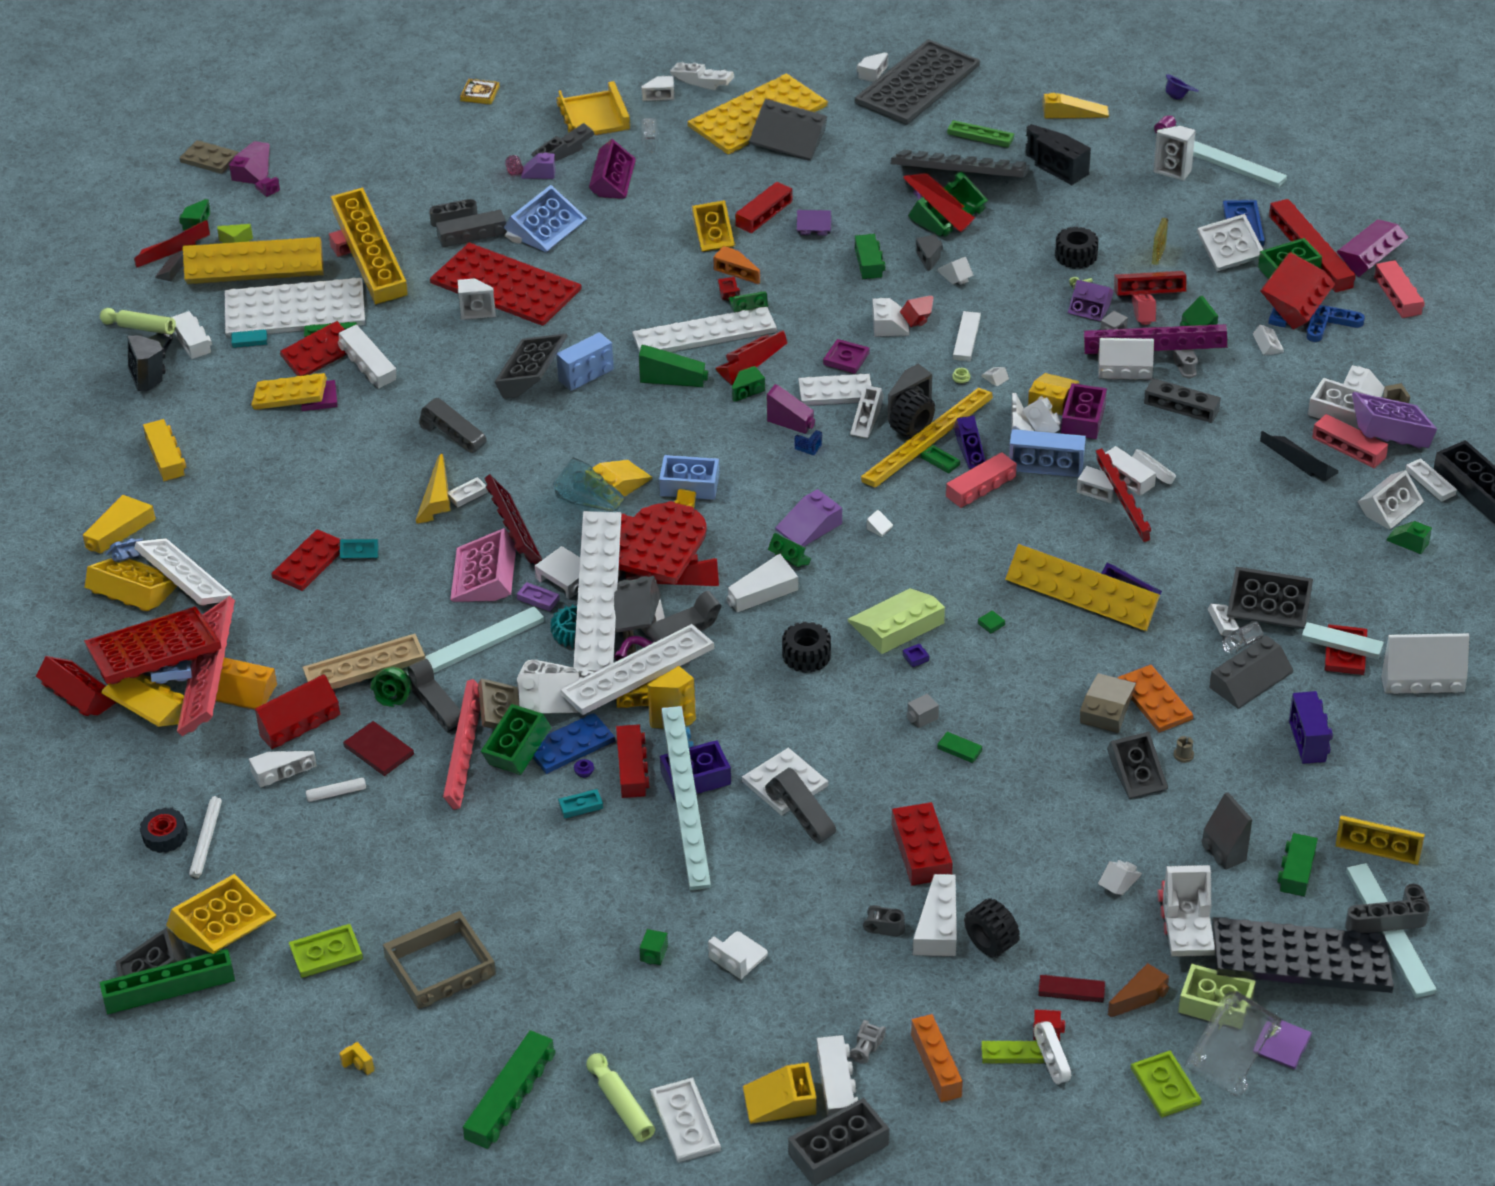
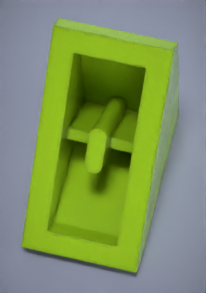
M251 224L217 226L219 241L222 243L249 242L253 239Z

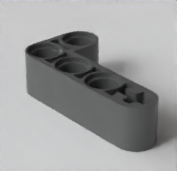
M434 398L422 408L419 419L422 429H427L430 432L437 427L470 453L476 452L487 442L483 432L441 399Z
M705 591L698 596L693 607L651 624V627H648L646 633L654 642H657L691 624L702 631L714 624L722 605L710 591Z
M425 658L408 666V676L412 684L411 690L446 732L458 727L461 710L435 681L434 671L429 660Z
M792 768L785 769L766 784L765 790L768 796L775 801L781 797L816 843L820 844L836 833V827L830 817Z
M1411 883L1405 887L1402 901L1361 904L1349 907L1345 922L1346 930L1371 933L1424 927L1427 924L1430 910L1424 889L1418 884Z

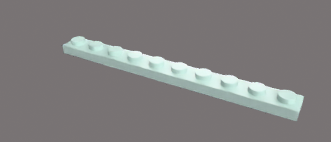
M682 706L662 708L661 713L689 890L707 889L711 887L683 710Z

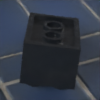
M1033 124L1027 126L1026 136L1028 138L1025 144V155L1035 160L1036 167L1071 186L1089 175L1090 147L1066 134Z

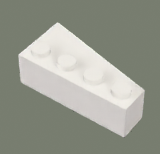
M934 874L913 939V955L956 956V876Z

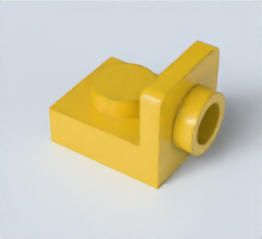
M358 1042L346 1047L339 1053L343 1068L354 1063L359 1071L362 1069L367 1075L375 1071L372 1057Z

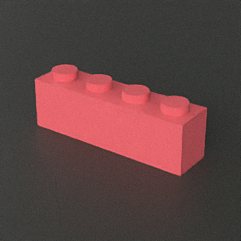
M1395 260L1376 264L1374 278L1400 316L1406 318L1421 315L1424 300L1420 297L1416 288L1413 287L1409 278L1406 277L1402 267Z
M1325 414L1314 424L1313 439L1374 469L1387 456V443L1375 437L1368 438L1363 435L1361 430L1328 414Z
M1001 452L946 483V497L960 508L971 504L979 497H983L1007 481L1013 480L1016 477L1017 463Z

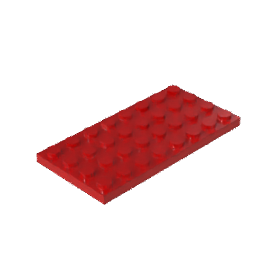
M472 243L465 245L430 277L431 284L459 294L458 280L477 279L493 288L496 309L544 326L582 289L579 283Z

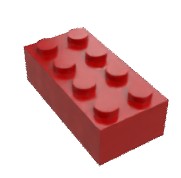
M933 803L893 808L891 825L911 886L931 883L934 874L952 875L953 862Z

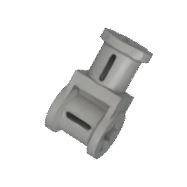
M867 1020L862 1022L857 1035V1045L850 1051V1056L854 1061L862 1064L868 1062L870 1052H875L877 1047L881 1045L885 1037L886 1027L874 1026L869 1024Z

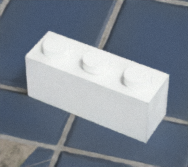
M190 311L171 317L176 322V328L173 333L191 359L211 353V338L209 335L206 336L203 326H199L197 318L193 317Z
M1116 446L1105 453L1110 455L1113 468L1117 467L1120 473V480H1124L1127 488L1138 496H1141L1155 486L1156 472Z

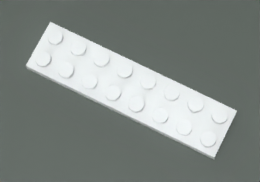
M759 307L757 309L633 331V338L639 352L641 345L673 352L775 333L777 330L768 307Z
M691 624L560 689L561 695L584 715L656 679L677 666H681L713 650L714 642Z

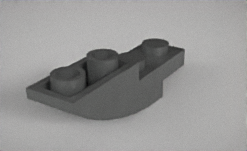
M583 123L561 139L555 136L533 151L531 155L535 157L538 153L555 154V161H558L583 149L582 143L594 136V132Z

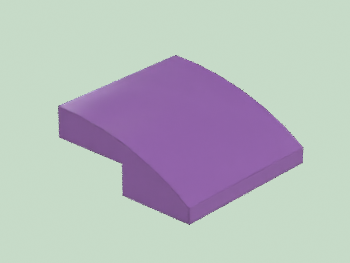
M1270 1016L1259 1036L1253 1053L1295 1070L1302 1053H1304L1312 1032Z

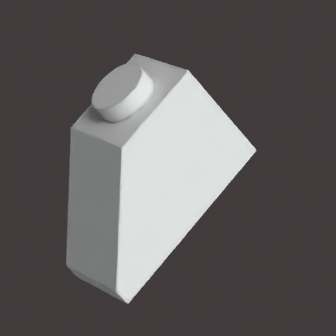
M888 53L864 57L861 63L857 65L858 79L875 82L880 78L888 66Z
M658 76L643 85L642 101L674 100L673 76Z
M966 256L937 269L951 284H964L969 281V277L974 276Z
M1086 466L1078 478L1077 493L1112 503L1114 487L1104 471Z

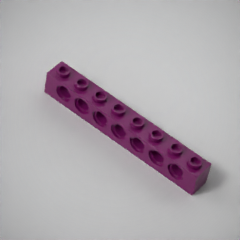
M1226 324L1084 331L1085 354H1099L1100 338L1154 339V351L1228 348Z

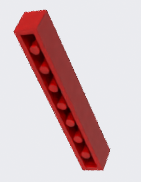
M1289 199L1270 203L1269 217L1291 242L1305 238L1322 256L1321 269L1335 283L1332 290L1337 293L1353 288L1356 279L1355 273L1351 271L1338 256L1337 252L1330 247L1329 243L1323 239L1321 234L1315 230Z

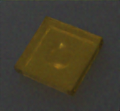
M1162 217L1154 236L1152 264L1159 265L1166 247L1168 218Z

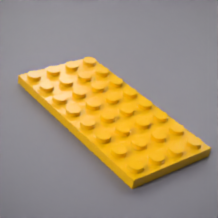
M786 73L689 120L688 127L729 155L749 145L752 131L765 99L811 112H816L828 106V101Z

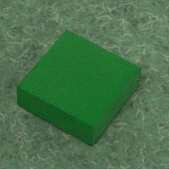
M992 610L978 618V624L992 634L1005 626V620Z

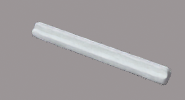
M213 796L209 801L189 874L194 878H199L202 875L222 800L216 796Z

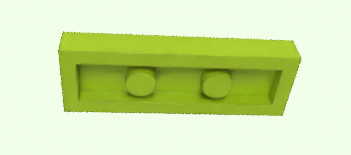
M1037 1041L981 1042L982 1063H1045Z

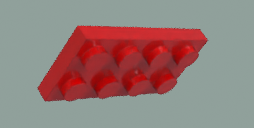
M335 321L280 350V356L297 376L310 375L347 355L338 345L339 333L345 329L338 321Z
M316 529L271 573L272 578L303 591L340 555V538Z

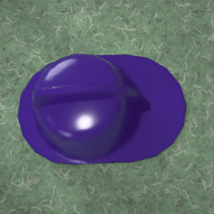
M1169 74L1166 75L1168 79L1165 87L1166 93L1172 98L1181 99L1189 90L1199 92L1198 89L1187 85L1179 78Z

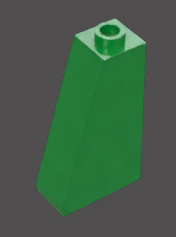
M641 345L639 352L640 383L703 387L704 381H708L709 372L705 370L704 362L651 346Z

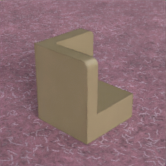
M1402 383L1385 386L1383 398L1404 403L1410 402V395Z

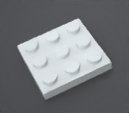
M1245 214L1197 228V233L1217 272L1259 259L1260 251L1263 250Z
M790 748L785 749L742 776V782L781 816L790 811L789 807L781 797L776 801L772 800L766 793L765 786L772 778L785 769L792 768L812 795L817 794L828 786V781Z

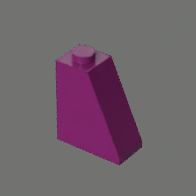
M777 384L767 393V422L806 434L809 429L814 427V410Z

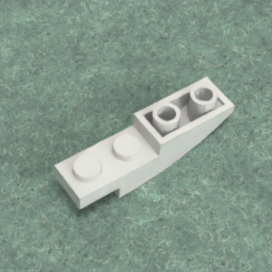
M679 62L670 70V74L688 84L710 90H715L719 85H728L734 78L732 71L706 70L704 64L697 63L687 64Z

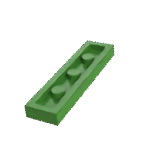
M955 120L951 122L947 129V134L1008 148L1014 140V133Z

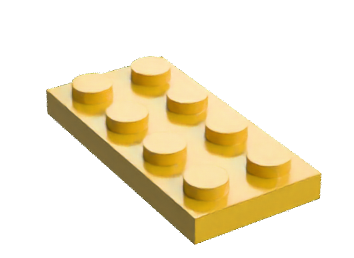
M325 373L259 381L256 384L251 404L253 410L321 402L327 377Z

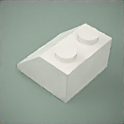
M477 279L458 280L461 320L496 317L494 291L491 286Z
M890 298L873 299L874 336L909 335V326L900 313L902 307Z
M1354 365L1351 366L1343 383L1373 393L1377 397H1382L1385 388L1370 369Z

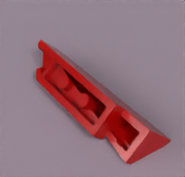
M927 173L903 177L960 232L965 231L975 219L974 216L963 210L964 206Z
M205 220L169 240L142 249L139 255L134 257L136 268L183 251V246L196 245V240L210 236L208 221Z
M784 330L772 336H762L726 354L728 362L716 367V371L733 386L739 371L753 366L757 368L788 343Z
M695 554L676 584L655 579L656 583L719 586L717 558L698 561V555ZM625 571L626 580H634L643 577L641 575Z

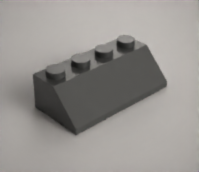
M1266 635L1211 671L1209 688L1239 709L1293 673V668L1281 645Z

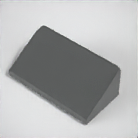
M183 252L171 256L155 277L161 280L172 281L184 265Z

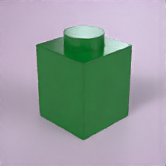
M647 929L639 947L640 961L647 964L661 965L668 948V933Z

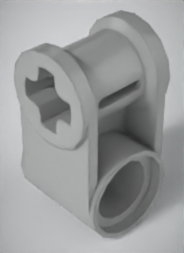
M1174 350V363L1177 365L1181 375L1185 378H1194L1197 374L1195 366L1198 363L1194 350Z

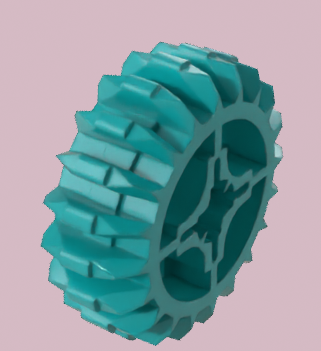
M573 604L571 607L565 606L564 609H558V612L554 613L550 622V631L554 640H557L559 645L563 644L565 648L570 645L572 649L575 647L577 606Z

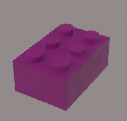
M1071 383L1062 415L1061 434L1086 436V438L1097 439L1106 406L1107 388Z

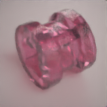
M510 155L505 159L507 172L511 176L522 173L523 165L519 156Z

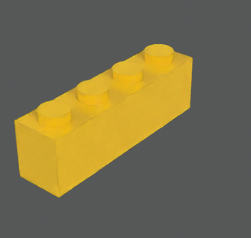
M164 419L143 424L145 438L163 481L185 476L184 469L186 468L184 458H180L182 454L180 448L176 447L177 442L175 436H172L170 425H166Z

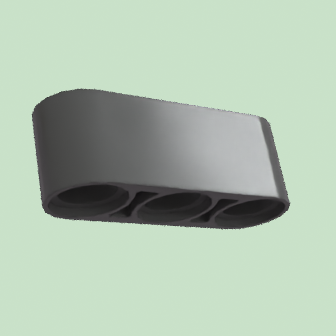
M466 199L432 206L429 209L431 225L436 227L438 222L478 214L477 202L473 199Z

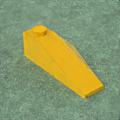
M1060 93L1044 94L1042 97L1044 118H1109L1108 106Z

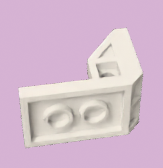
M1210 865L1167 866L1163 891V908L1171 956L1215 955L1210 922Z

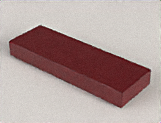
M1040 974L1038 996L1104 1002L1105 981Z

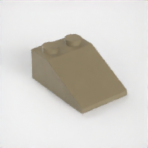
M1098 673L1086 693L1081 706L1080 723L1119 733L1136 683Z

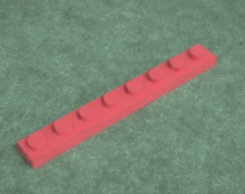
M474 679L468 680L466 683L443 798L453 810L461 808L479 712L481 710L478 684Z

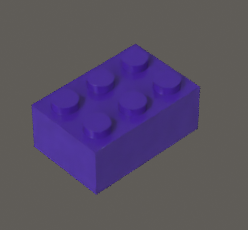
M1317 691L1293 693L1289 724L1302 764L1326 762L1327 754H1330L1329 741L1332 740L1333 733L1332 729L1328 728L1327 714L1323 713V701L1319 699Z
M718 740L689 748L696 794L731 785V767ZM667 753L660 755V772L673 800H675Z

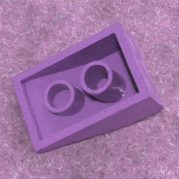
M817 489L803 497L775 527V530L804 547L842 524V507Z

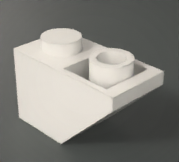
M1120 860L1118 862L1109 861L1098 884L1115 894L1123 895L1142 873L1136 870L1137 867L1127 861L1125 863Z

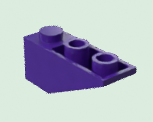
M975 416L957 418L953 426L957 443L968 468L973 469L986 461Z

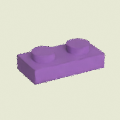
M526 582L517 593V600L550 612L560 600V596L557 593Z

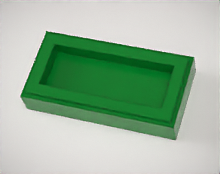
M931 445L921 453L922 459L948 474L960 465L959 459L934 445Z
M948 731L937 744V749L970 763H974L983 748L982 745Z

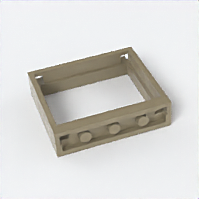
M461 911L383 944L385 959L418 1009L430 1006L440 999L448 998L458 991L468 989L472 985L488 980L496 975L494 960ZM460 932L481 964L418 991L398 959Z

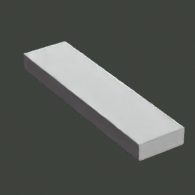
M963 311L953 353L954 360L971 361L981 313Z

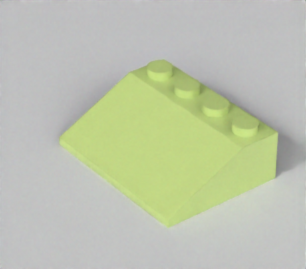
M910 588L848 618V622L881 654H884L944 624L945 607L934 596Z

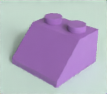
M797 210V232H800V235H810V232L817 233L819 236H826L827 233H831V210Z

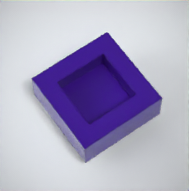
M920 643L903 650V657L911 667L929 661V654Z

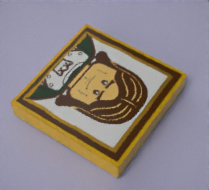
M468 79L460 100L463 102L492 104L500 87L499 82Z

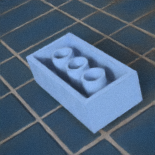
M1012 429L1009 458L1017 463L1016 472L1079 477L1083 472L1086 436Z

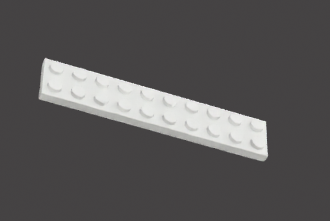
M583 511L573 668L595 673L614 662L616 621L614 592L618 586L621 513Z

